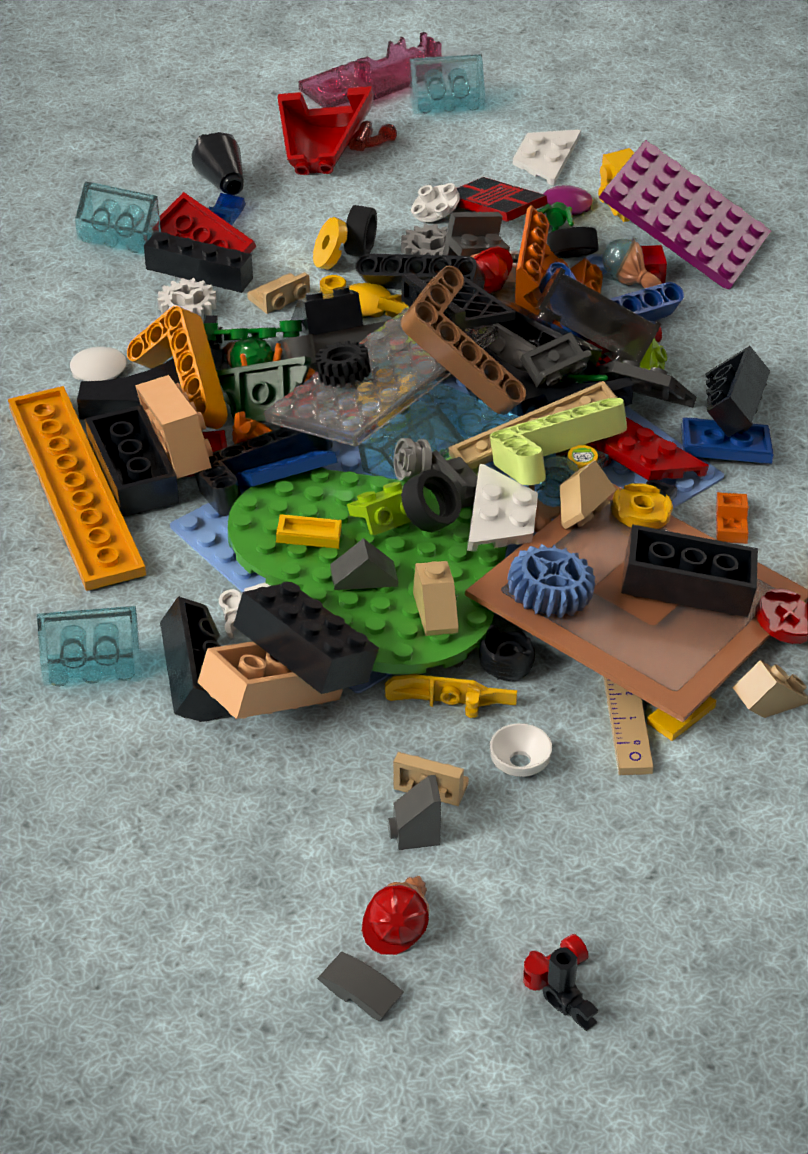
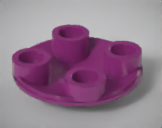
M561 185L552 187L543 193L547 195L549 205L561 202L567 207H572V215L591 210L592 197L582 188Z

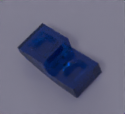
M220 193L215 206H209L208 209L233 225L242 213L246 203L242 197Z

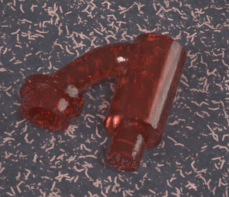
M364 121L348 144L351 150L364 151L365 148L377 146L387 140L394 141L397 137V130L392 124H386L380 128L378 135L371 137L373 134L372 123Z

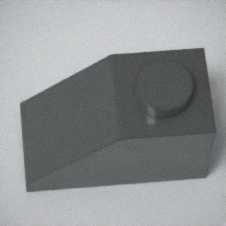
M428 775L393 803V817L388 818V832L390 839H397L398 850L440 845L441 798L436 775Z

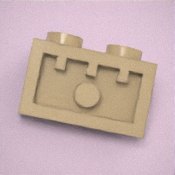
M306 272L297 276L288 273L247 292L248 300L266 314L274 310H280L289 303L298 299H304L306 294L310 293V278Z
M397 753L393 761V789L407 793L428 775H436L441 802L459 806L469 783V778L464 776L463 768L424 759L415 755Z

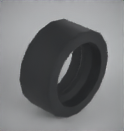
M353 205L346 221L347 240L344 244V250L348 255L361 257L365 254H370L374 246L377 231V212L375 208Z
M593 227L564 228L550 232L547 236L548 246L558 258L581 257L596 253L599 250L597 230Z
M434 469L423 471L410 478L404 484L401 494L403 508L411 522L422 531H438L454 523L459 517L461 510L459 492L452 480L441 471ZM423 486L431 490L439 504V515L434 513L427 505L423 495Z

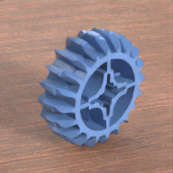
M541 544L539 549L530 546L527 551L520 550L519 555L514 557L507 577L510 588L509 593L515 596V602L523 603L524 609H534L535 615L540 612L545 613L548 618L551 614H556L559 618H562L565 613L574 616L576 611H583L584 607L592 599L595 588L593 568L587 566V560L579 559L578 553L571 554L567 548L563 550L557 549L555 545L552 548H547Z

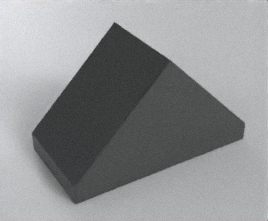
M364 538L330 564L334 590L398 587L394 561Z

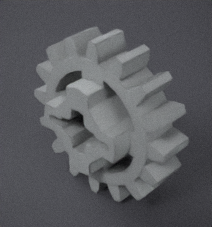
M424 224L423 228L414 226V231L407 229L406 235H402L401 253L405 255H443L447 227L445 226L440 229L438 224L429 226Z

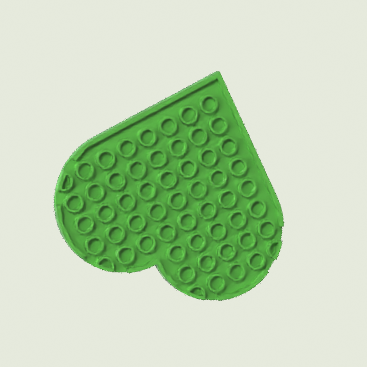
M320 467L251 486L232 506L228 518L229 547L234 550L238 563L250 574L256 572L266 578L265 583L273 586L283 582L297 584L300 590L308 596L320 601L323 607L331 613L340 616L354 630L366 635L370 642L379 647L372 671L388 674L426 673V668L442 665L444 668L453 666L465 660L467 653L474 648H480L482 640L487 636V629L493 625L495 613L465 596V590L505 559L507 546L495 548L493 543L478 545L477 551H467L473 505L461 508L460 515L455 522L438 531H422L412 522H409L383 533L371 535L366 518L350 516L347 504L357 501V496L362 493L371 491L378 493L383 491L384 485L393 482H401V485L404 486L408 480L357 474L350 471L327 470ZM423 486V495L427 505L434 513L439 515L440 509L435 495L431 490ZM280 514L342 520L339 549L276 543ZM364 538L394 561L398 587L334 590L330 564ZM448 561L455 585L458 633L426 636L413 595L416 563Z

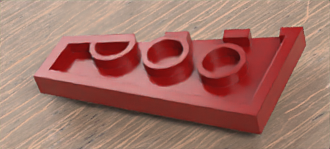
M185 192L148 227L152 233H155V231L165 232L170 235L190 238L207 244H215L219 247L235 249L248 254L257 247L251 238Z

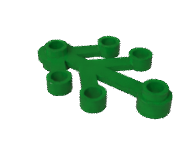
M302 320L279 321L280 328L219 330L218 323H203L208 341L216 340V335H224V341L247 339L248 334H251V337H258L260 339L275 338L277 332H283V338H293L300 336L299 332H302Z

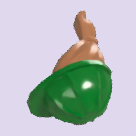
M248 336L247 339L229 342L222 348L224 354L227 355L226 358L231 368L242 366L240 354L242 353L246 355L248 365L273 361V349L266 340L258 337Z

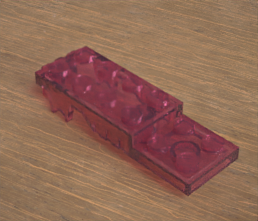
M426 32L420 33V44L417 45V48L411 47L407 49L405 38L401 36L396 44H393L391 40L388 42L386 57L374 60L368 56L362 57L356 61L348 62L345 65L343 64L298 81V87L302 93L323 108L336 107L349 102L347 97L348 88L372 86L373 100L441 75V64L443 63L441 43L427 36Z

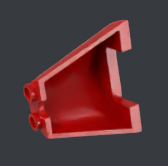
M372 86L348 88L347 97L351 106L308 109L302 92L278 94L277 98L287 160L295 168V172L298 175H308L309 172L323 174L333 172L334 166L372 107L374 97Z

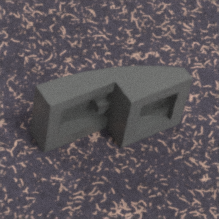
M342 951L317 978L337 997L345 1002L350 998L377 1021L383 1018L404 993V991L374 968Z

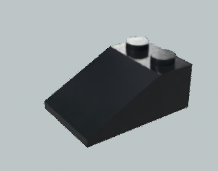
M349 286L334 288L331 294L323 295L322 291L307 293L306 298L298 299L291 320H302V332L307 335H317L364 326L359 293L350 290Z

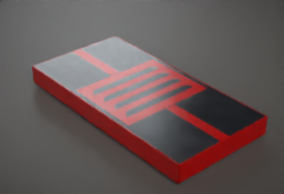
M486 177L456 188L460 195L458 207L474 212H499L503 216L502 220L507 222L527 214V208L531 205L538 209L548 204L547 195Z

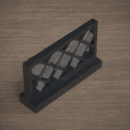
M413 273L402 274L401 301L410 307L431 279L421 280ZM464 277L462 288L443 312L464 333L465 329L512 321L516 317L514 310L466 277Z

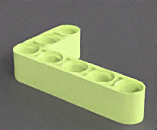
M607 398L497 430L490 434L494 465L522 485L542 483L546 479L544 456L618 435L627 430L624 400L621 398Z

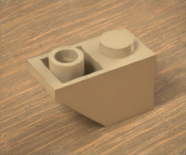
M596 460L576 471L560 485L561 522L564 529L569 528L575 523L581 527L594 517L592 511L596 513L610 503L607 498L616 491V488Z
M761 660L732 687L746 707L763 718L808 704V696L804 692L807 687L800 678L794 674L788 676L777 664L770 666Z

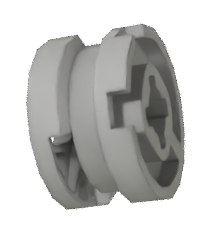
M400 438L397 442L393 465L398 480H409L417 474L431 469L432 451L426 439H419L417 442H414L411 438Z

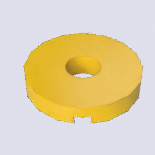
M331 217L324 223L313 249V262L316 267L329 270L336 265L342 255V250H339L341 243L345 244L347 240L346 222L339 218Z
M643 483L628 484L624 486L623 490H616L611 503L613 515L619 522L631 528L632 524L654 529L662 528L670 521L673 509L672 501L667 494L664 497L660 494V489Z

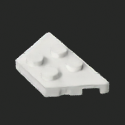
M581 130L527 133L513 157V165L528 171L529 174L535 177L539 175L545 178L549 185L554 186L581 137Z
M480 464L467 551H477L478 545L493 543L495 548L505 547L509 544L531 543L534 534L538 493L498 471Z

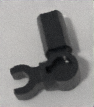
M567 947L559 948L551 954L549 959L548 985L543 988L544 998L562 1014H569L579 1026L587 1031L597 1024L593 1016L598 1013V1009L590 1001L582 998L583 993L575 985L578 957Z

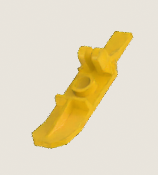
M410 674L393 676L385 683V698L390 701L404 699L429 700L432 707L434 701H442L448 705L462 703L466 705L465 715L469 718H475L478 716L480 706L491 704L516 705L517 690L488 688L475 680Z

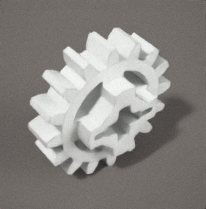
M182 278L179 283L171 281V286L164 285L162 286L163 291H158V310H161V314H164L173 306H179L198 314L204 320V314L212 315V310H216V291H213L212 285L206 286L204 280L196 283L195 278H192L190 282Z

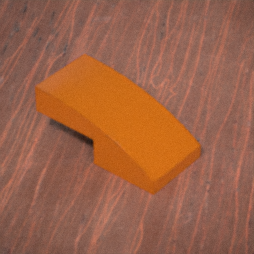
M717 492V540L747 544V494Z

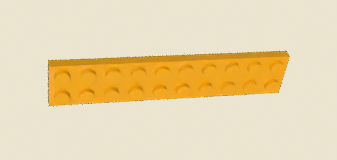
M64 386L9 398V409L85 590L89 591L146 576L144 562Z

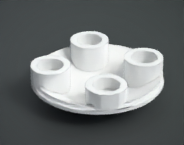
M453 183L434 187L425 185L419 189V196L414 201L411 212L421 222L440 220L456 208L460 200L459 192Z
M92 347L82 350L72 358L70 363L73 377L83 381L116 379L126 368L125 356L120 351L110 347Z

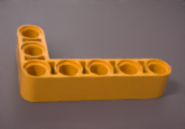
M173 306L132 339L127 348V357L132 362L152 369L163 364L173 356L182 392L187 393L189 401L194 403L197 412H201L205 426L219 429L225 424L228 413L202 318L198 314L182 307Z

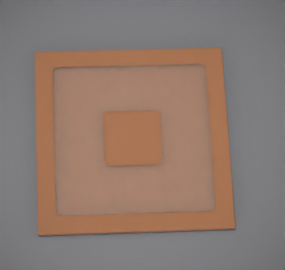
M613 484L616 490H623L622 488ZM614 493L607 498L610 503L596 513L592 511L594 517L581 527L575 523L569 528L564 529L560 514L533 536L531 543L522 544L465 590V596L682 723L771 637L760 626L756 618V606L767 591L771 589H786L801 595L800 600L804 602L808 600V589L760 563L757 565V589L748 618L622 594L625 552L631 527L619 522L613 515L611 503ZM672 515L670 521L664 527L658 528L660 530L716 540ZM541 544L547 548H552L555 545L557 549L563 550L567 548L571 554L578 553L579 559H586L587 566L593 568L595 588L592 599L584 607L583 611H576L574 616L565 613L562 618H559L556 614H551L548 618L546 613L540 612L535 615L534 609H524L523 603L515 602V596L509 593L510 588L507 577L514 557L519 555L520 550L527 551L530 546L539 549Z

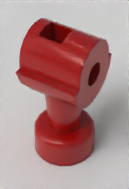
M571 934L561 940L560 948L567 947L578 957L577 965L588 959L587 947L578 935ZM538 951L529 952V956L524 961L523 983L527 988L539 991L548 985L549 959L551 954L545 956Z

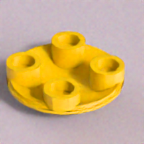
M357 283L349 286L350 290L359 293L362 316L380 317L383 315L385 310L378 309L377 305L379 297L391 295L386 288L372 283Z

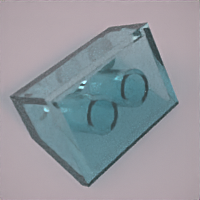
M482 54L410 58V103L413 114L485 110Z
M86 181L83 185L75 217L77 240L144 254V244L155 231L161 232L158 196Z
M417 400L403 411L390 417L388 421L376 429L371 430L367 435L359 439L357 443L364 472L374 476L398 479L394 472L393 461L395 447L400 438H411L414 442H417L419 439H426L431 446V451L437 450L445 460L450 457L448 447L464 441V438L439 407Z
M136 606L37 614L40 665L44 685L59 687L68 683L86 682L94 684L105 680L118 679L129 681L132 678L142 677L141 645Z

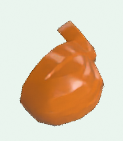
M244 411L238 412L234 417L232 441L234 444L273 430L256 420L245 418Z

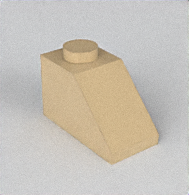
M448 561L416 563L413 595L426 636L458 633L455 585Z

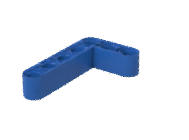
M554 262L550 265L539 284L540 292L562 328L583 340L592 339L596 335L603 337L617 333L620 327L628 322L647 324L667 317L675 311L684 298L683 289L678 284L666 282L591 304L568 266L560 262Z

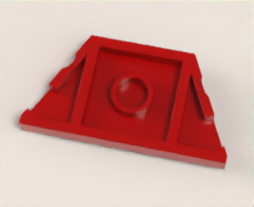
M627 417V430L621 434L608 437L605 443L603 454L648 481L653 479L662 480L663 478H683L684 472L694 471L699 477L707 475L708 464L677 447L675 443L658 436L651 429L645 428Z

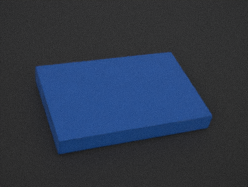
M682 418L683 450L694 457L772 464L774 454L768 425L753 424L746 432L742 434L737 432L728 438L714 420Z
M313 451L236 473L235 476L238 485L256 486L338 463L336 453L333 451Z

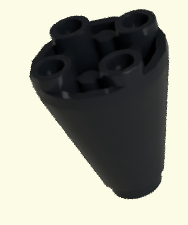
M221 132L199 136L191 154L192 164L197 173L228 195L239 194L244 187L240 147L234 136Z

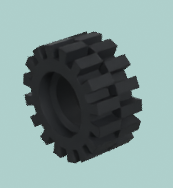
M345 341L344 344L335 342V346L329 344L326 346V349H320L319 353L315 355L319 380L326 386L331 384V387H337V385L346 387L348 383L352 386L356 384V381H364V377H368L371 372L367 347L363 343L359 345V342L356 341L352 344L350 341Z

